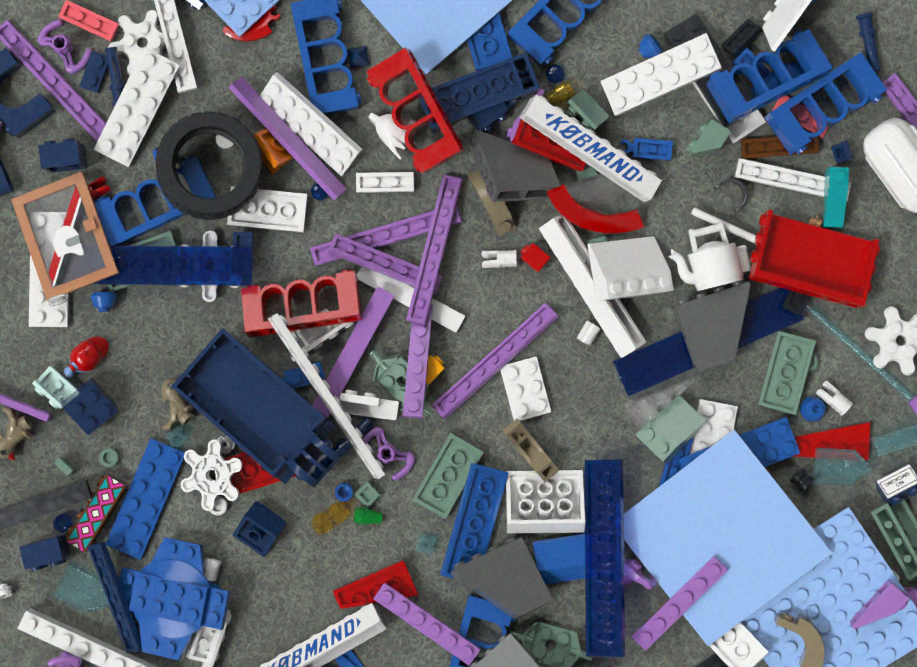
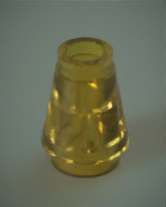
M562 81L546 94L549 103L553 104L572 98L571 96L575 92L569 81Z

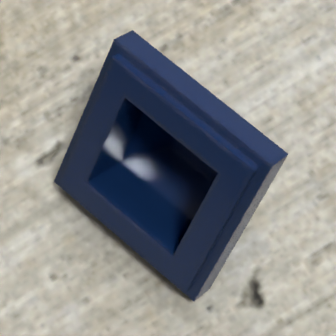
M366 46L347 49L351 68L370 65Z
M847 140L831 146L837 165L853 159Z

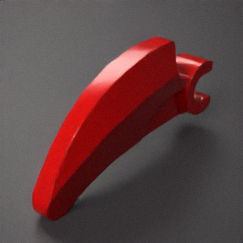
M274 5L241 37L229 26L223 28V33L241 42L258 41L273 33L269 25L272 21H279L281 16L280 14L272 15V12L277 10Z

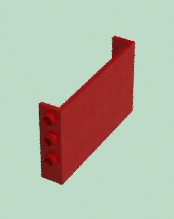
M770 209L761 214L759 219V225H761L760 232H757L755 237L757 245L750 258V262H752L749 275L750 280L857 309L865 306L867 294L870 293L872 288L871 276L876 270L875 258L880 251V246H878L879 239L868 241L774 215L772 214L773 210Z

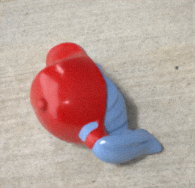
M95 336L82 341L74 347L70 354V365L64 369L66 379L72 378L75 372L84 373L96 368L108 352L107 340L103 337Z

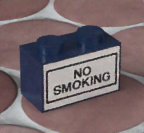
M910 463L875 481L878 493L889 506H896L908 496L913 497L917 495V474Z

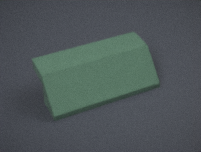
M905 499L896 506H889L888 503L883 501L870 513L909 581L917 576V521Z

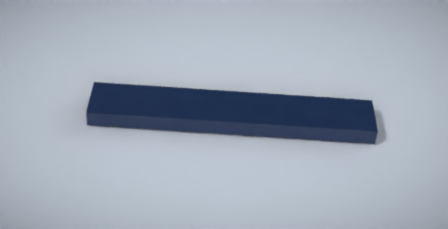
M105 541L92 543L87 547L126 653L140 652L142 650L141 639Z

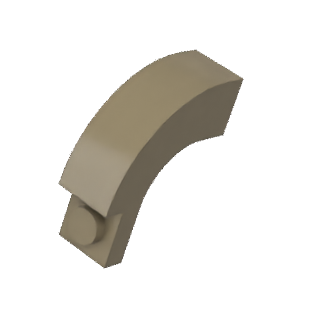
M480 170L469 174V180L484 205L498 236L515 229V224L505 202L491 201L489 194L486 192L484 180L480 176Z
M515 419L502 430L544 482L560 471L518 419Z
M777 612L775 617L776 625L797 633L804 640L805 646L799 660V666L822 667L825 655L824 645L820 633L813 622L798 613L795 620L794 616L784 612L781 614Z

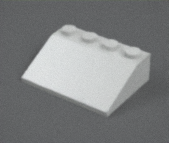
M812 0L775 1L774 5H776V8L773 12L769 10L763 20L766 22L762 27L771 50L775 52Z
M654 236L588 244L596 302L674 291L671 271Z
M560 470L546 482L540 478L536 471H506L508 472L506 480L507 533L584 532L583 470Z

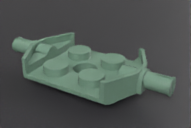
M374 349L369 354L377 364L373 381L378 380L404 407L406 384L401 383L400 376L406 379L407 361L400 354L381 357ZM427 383L425 387V398L429 387ZM424 398L423 413L428 416L432 410L425 404L426 400Z
M535 621L525 633L522 632L521 634L511 631V634L522 643L537 662L555 667H571L578 658L592 661L593 653L580 648L577 632L538 621ZM554 640L556 648L548 650L545 647L546 642Z

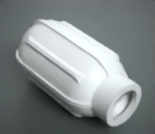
M890 118L880 123L866 135L864 139L865 158L899 206L917 213V129L914 125H910L903 119Z

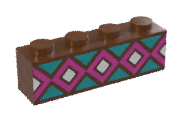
M111 474L100 477L96 484L98 486L95 493L92 492L93 498L86 500L88 502L86 508H82L76 517L78 521L75 526L71 525L66 533L68 537L65 541L85 553L89 551L87 546L96 541L129 486Z

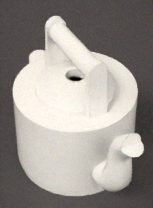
M722 222L695 230L689 229L693 253L687 255L691 272L680 253L671 249L672 255L668 256L677 263L680 278L685 283L694 284L697 291L743 280V272L751 271L747 246L736 247V243L729 244ZM720 232L723 242H708L697 249L695 237Z

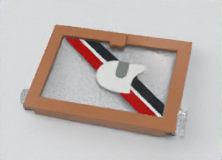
M82 171L31 192L19 191L14 194L15 198L11 199L50 307L67 302L66 294L119 274Z

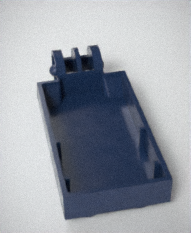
M222 328L171 386L269 474L281 480L284 484L296 473L298 480H304L315 488L342 457L333 448L332 441L325 440L336 425L225 328Z

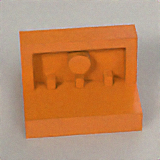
M267 129L259 131L254 135L260 146L263 162L272 174L277 173L288 162L295 160Z

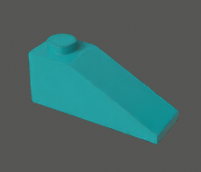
M829 167L825 169L823 227L843 228L848 194L849 168Z

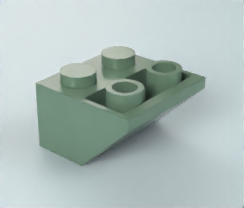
M584 89L572 97L566 105V113L569 117L576 118L581 123L580 125L594 132L610 117Z
M713 119L708 123L705 121L696 133L699 137L697 139L694 137L686 148L688 151L686 157L692 158L716 153L731 131Z

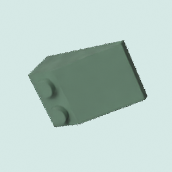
M678 395L650 419L636 436L663 462L669 463L707 420Z

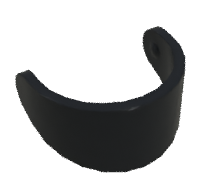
M726 179L715 186L714 189L723 183L729 182L736 184L741 189L743 199L740 206L733 211L735 213L746 202L747 190L741 181Z

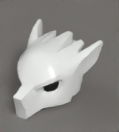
M371 113L369 120L376 127L379 138L401 160L402 157L397 149L404 150L406 148L404 146L406 145L404 138L407 130H403L395 125L392 114L378 116ZM401 117L402 122L406 126L412 125L415 122H417L414 120L405 119Z

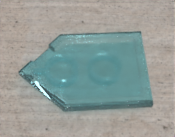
M817 448L812 472L814 481L812 483L851 485L861 475L870 472L872 467L856 450Z
M70 562L53 593V597L86 614L108 607L109 604L98 575Z

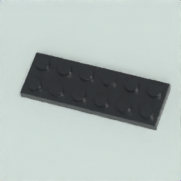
M697 13L664 33L672 48L707 33L722 68L719 71L727 70L730 73L733 67ZM712 74L695 81L697 87L725 128L739 121L737 120L729 124L707 87ZM734 75V82L745 101L752 100V96L738 75Z

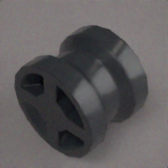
M801 468L789 481L796 484L797 489L801 492L814 481V478L808 476L806 470Z

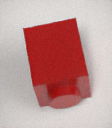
M534 243L530 246L526 244L520 252L522 254L520 259L536 273L550 259V256Z

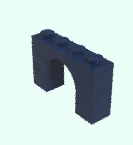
M6 47L0 51V85L6 77L21 67L20 63ZM41 93L19 108H7L0 100V121L3 120L7 125L5 129L11 136L15 135L18 138H21L55 112V109Z

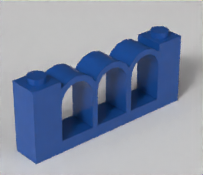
M304 0L290 3L310 102L325 116L359 109V104L362 103L361 95L353 87L352 74L345 66L348 61V52L345 44L340 40L343 34V27L338 18L340 17L339 11L343 10L341 0ZM321 20H332L338 25V30L334 36L307 42L303 24ZM330 45H336L343 50V57L338 63L312 69L309 50ZM341 71L349 77L348 84L344 89L318 95L314 76Z
M539 0L513 26L507 36L522 51L526 52L539 67L543 64L547 66L554 58L552 56L554 50L559 48L565 41L566 32L579 28L584 20L585 12L596 10L602 0H597L589 5L579 0H569L580 13L579 20L572 24L563 22L547 7L552 0ZM541 12L561 30L562 36L557 42L549 43L544 41L528 26Z
M809 29L804 32L799 30L791 36L792 39L782 42L774 53L763 52L758 54L751 65L741 63L733 67L730 73L727 70L723 72L717 71L710 76L707 87L729 124L824 77L830 72L832 66ZM784 51L792 53L805 73L792 79L781 61L779 53ZM766 63L770 65L782 85L769 91L757 70L756 64ZM737 74L747 76L759 96L746 102L736 86L733 76Z
M860 52L771 111L764 118L790 155L794 152L800 154L808 148L806 144L817 138L826 127L836 125L847 113L857 111L870 101L876 103L883 98L882 93L887 89ZM845 74L859 95L858 104L848 103L833 83V80ZM824 88L838 109L837 118L831 119L827 117L811 95ZM803 102L816 121V132L809 133L805 131L790 109Z
M193 156L184 158L182 160L183 163L179 164L181 169L176 168L177 174L185 177L192 194L202 198H217L199 158ZM151 179L140 183L135 194L131 191H122L116 194L113 199L104 196L97 199L95 203L106 237L112 248H117L186 214L175 208L165 197L171 211L151 219L143 202L142 195L144 190L152 185L158 186L161 189L158 181ZM125 197H134L146 222L127 231L119 214L118 206Z
M469 593L459 634L476 646L486 649L495 648L499 644L498 640L488 643L466 637L471 617L498 624L502 629L501 637L506 634L505 626L509 627L510 622L514 623L515 619L483 597ZM452 654L449 667H470V665L459 663L460 659Z

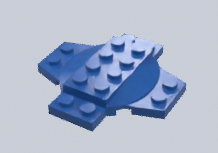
M164 537L150 564L141 570L126 567L121 569L119 582L129 610L133 612L139 622L142 652L181 660L192 639L193 633L201 630L204 626L218 630L224 629L231 591L213 587L211 581L207 580L204 576L203 545Z

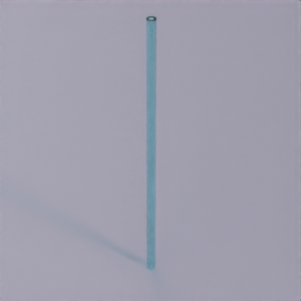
M806 301L804 308L906 400L909 401L914 397L885 369L875 367L873 359L809 301Z

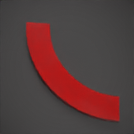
M565 184L547 191L550 201L559 213L570 222L584 229L600 233H625L644 228L637 209L625 213L606 215L581 206L571 196Z

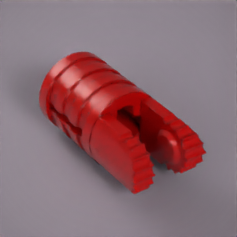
M103 176L88 184L93 201L111 190L108 185H104L106 180Z

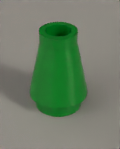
M362 506L355 508L354 523H358V525L381 524L382 512Z

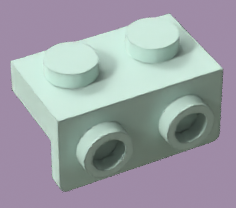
M49 366L39 379L34 380L32 383L35 386V391L41 396L45 395L49 398L48 402L56 409H63L62 401L77 390L53 366Z

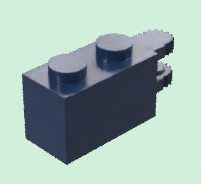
M520 99L510 100L506 105L505 103L468 116L465 119L474 130L488 133L493 129L492 125L495 122L501 123L508 117L509 109L519 102Z

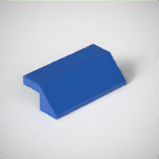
M609 530L533 542L536 566L545 584L615 574Z

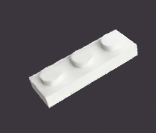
M414 172L356 173V192H414Z

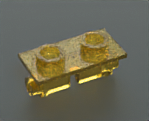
M343 501L336 502L328 510L316 514L310 520L312 528L315 529L318 535L324 534L334 528V525L331 523L332 520L338 525L348 519L351 513L345 507Z

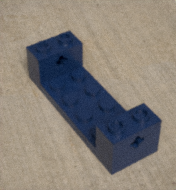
M525 52L433 87L432 90L450 123H453L518 97L522 100L536 95L540 91V86L528 55ZM419 97L424 114L427 116L432 112L424 97ZM436 120L428 123L432 134L441 131Z

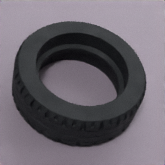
M205 111L204 113L197 112L191 114V116L187 115L178 120L179 122H175L168 129V132L164 134L156 153L157 179L164 196L180 212L197 219L219 220L238 213L253 199L261 182L263 159L258 141L249 128L241 124V121L234 117H229L227 114ZM198 135H220L231 141L241 155L243 163L241 178L235 188L224 196L218 198L196 196L189 192L178 178L176 171L178 153L186 142Z

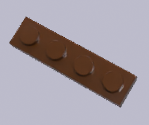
M778 137L740 140L742 159L819 153L818 137L806 144L808 147L800 154L794 152L791 155Z

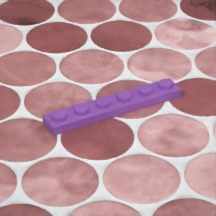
M335 233L328 253L415 287L420 267ZM438 275L433 295L437 293L442 279L441 275Z
M433 304L430 305L426 325L411 323L403 417L423 419Z
M713 556L632 635V638L646 651L728 569Z
M387 583L382 585L374 597V600L467 665L471 664L481 649Z

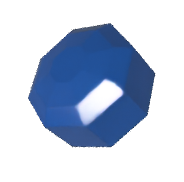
M340 483L335 488V497L340 501H348L353 496V487L348 483Z

